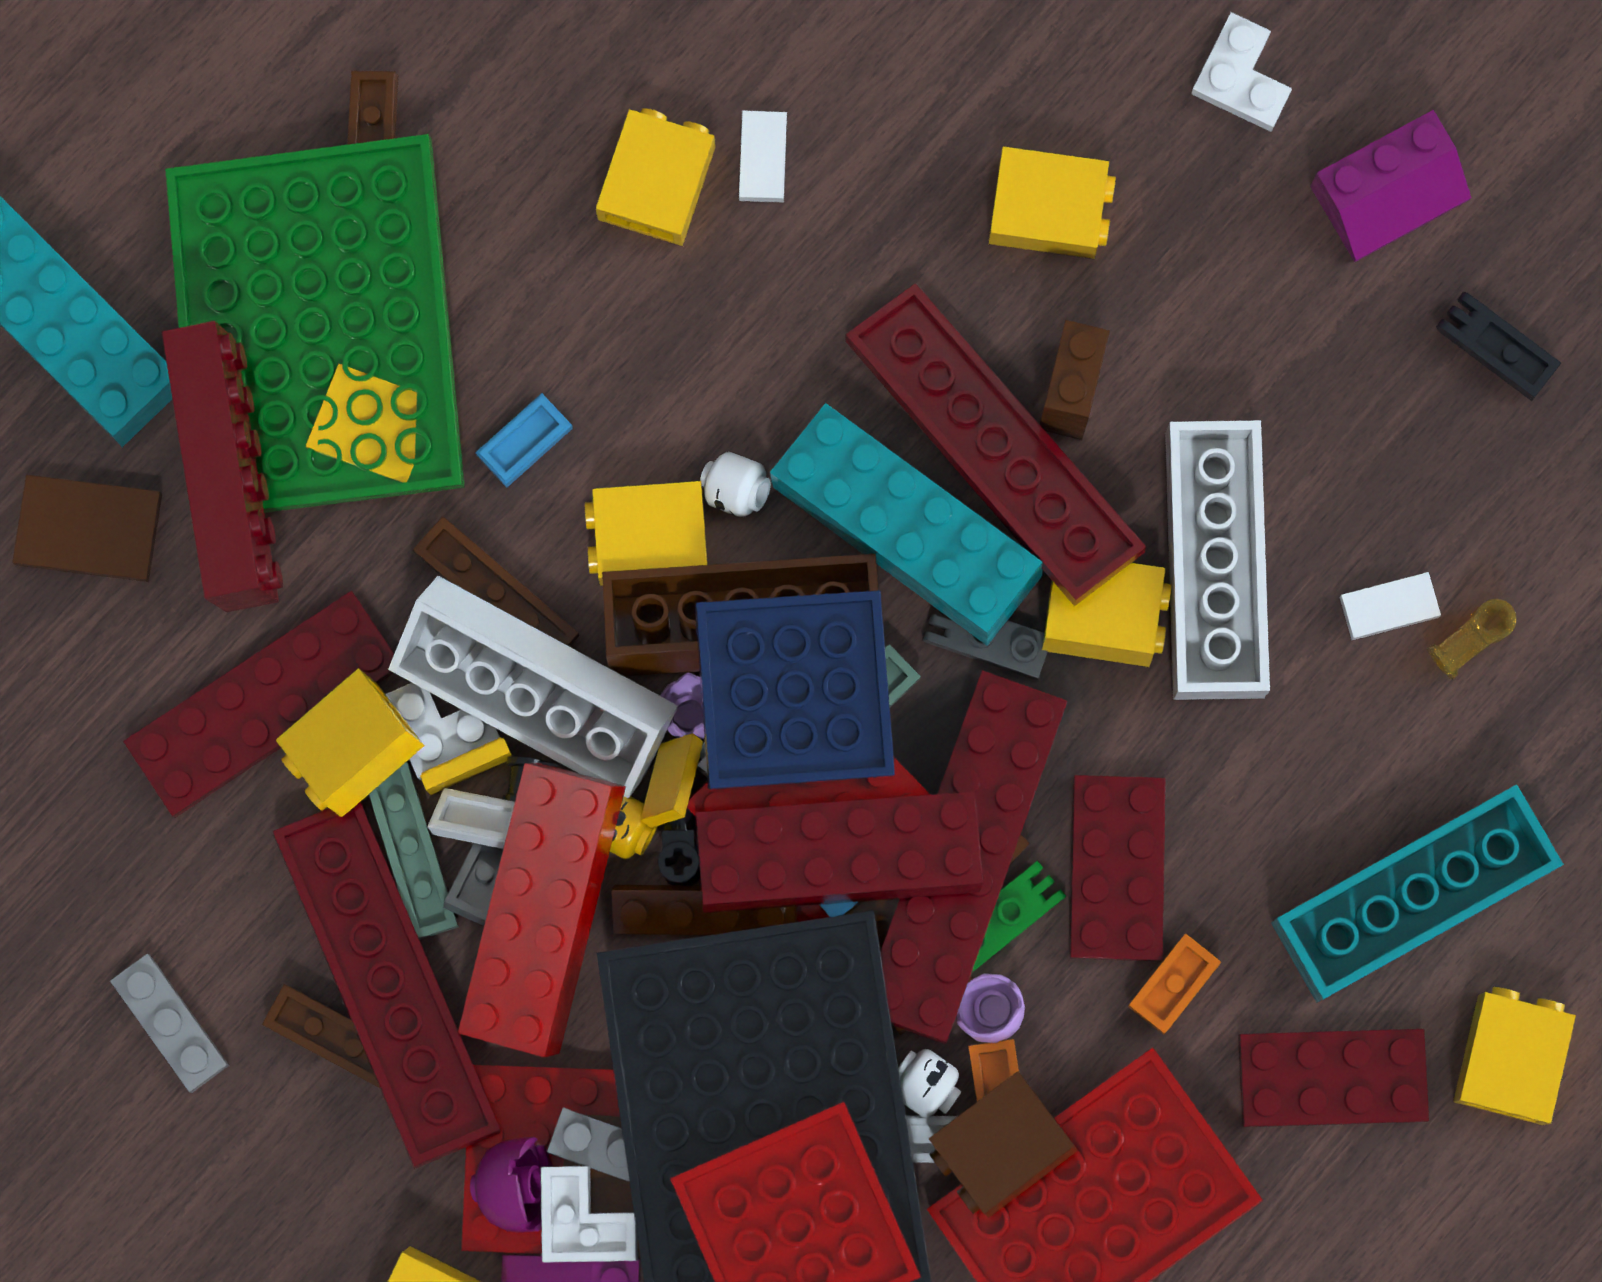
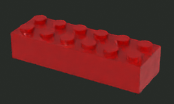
M541 763L524 764L458 1030L459 1034L544 1058L560 1054L626 786Z

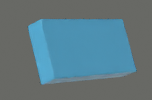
M541 393L475 453L507 488L570 432L573 427Z

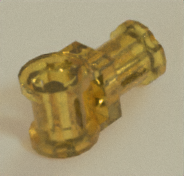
M1490 599L1477 607L1471 614L1470 620L1458 628L1451 636L1439 645L1431 644L1427 651L1440 670L1453 680L1458 676L1459 668L1490 644L1497 643L1511 634L1517 622L1516 612L1508 602L1501 599ZM1495 613L1499 614L1502 620L1498 623V628L1494 627L1488 630L1484 625V622L1488 619L1487 614L1489 616Z

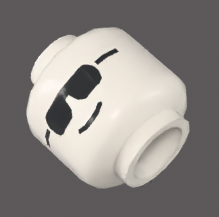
M732 452L723 453L715 462L709 461L705 465L700 478L701 485L704 487V497L708 505L738 517H746L753 511H759L764 506L771 487L770 479L766 477L765 468L761 463Z
M923 1049L917 1054L911 1050L898 1067L903 1103L922 1117H930L938 1109L946 1114L961 1093L955 1087L959 1078L958 1070L929 1049Z

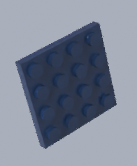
M880 590L701 602L695 604L708 789L895 775Z

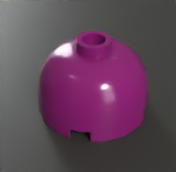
M535 1137L515 1138L496 1144L486 1151L477 1166L476 1174L471 1178L470 1192L473 1200L478 1203L479 1209L490 1223L506 1231L535 1232L542 1229L541 1167H552V1163L545 1146H535L534 1143L537 1141Z

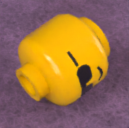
M631 796L629 798L623 797L610 849L611 853L623 859H629L635 853L642 855L649 846L658 827L650 828L640 820L644 803Z

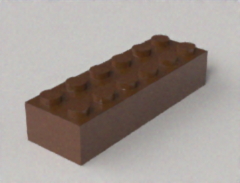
M876 554L602 572L608 668L622 676L700 671L695 617L696 603L879 591Z

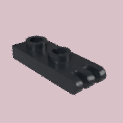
M1462 292L1457 300L1470 313L1466 314L1460 308L1452 305L1447 315L1459 327L1456 328L1448 321L1441 319L1436 329L1532 401L1560 366L1561 362L1472 295Z

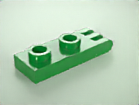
M1039 861L1031 865L1000 891L972 973L1066 897L1061 889L1054 892L1048 900L1041 894L1055 883L1050 875L1036 886L1032 883L1030 879L1037 876L1044 868Z

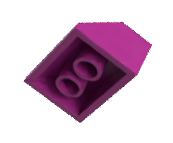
M1434 110L1317 172L1310 186L1354 262L1471 199L1457 149Z

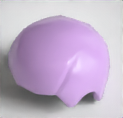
M687 672L677 681L668 684L660 695L678 705L667 730L676 738L693 733L702 740L705 736L700 676Z
M984 973L973 978L967 984L956 1015L957 1024L965 1033L978 1042L997 1043L1008 1039L1020 1028L1024 1018L1025 1005L1022 993L1016 983L1000 974Z

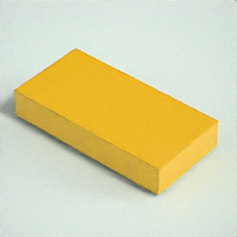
M693 733L661 743L659 746L640 819L650 828L685 817L703 741Z
M500 737L421 773L420 777L425 789L431 796L442 791L444 788H449L506 762L507 757H512V754L505 739Z

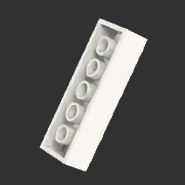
M1261 420L1170 422L1165 433L1169 576L1171 584L1173 700L1265 698L1270 691Z
M437 576L417 598L388 670L579 774L626 786L624 793L626 798L632 795L646 776L678 705L440 576Z

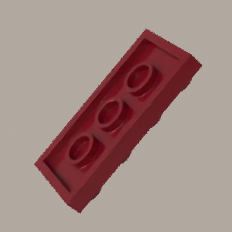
M1074 775L1070 959L1156 962L1163 960L1166 778Z
M1424 1029L1238 1035L1242 1127L1429 1121Z

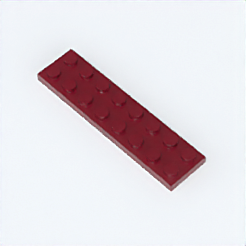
M916 283L845 335V342L1018 542L1043 562L1042 569L1074 606L1145 553L1146 546Z
M982 670L938 794L975 791L983 885L980 892L899 899L880 952L891 1025L943 1044L947 1043L1066 708L1067 700Z
M359 802L343 817H340L328 808L274 830L273 836L413 1168L416 1169L500 1133L498 1122L462 1038L458 1033L456 1024L361 803Z

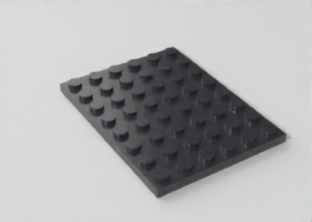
M874 910L597 953L644 1282H715L670 1178L842 1102L845 1103L921 1276L911 1282H931Z

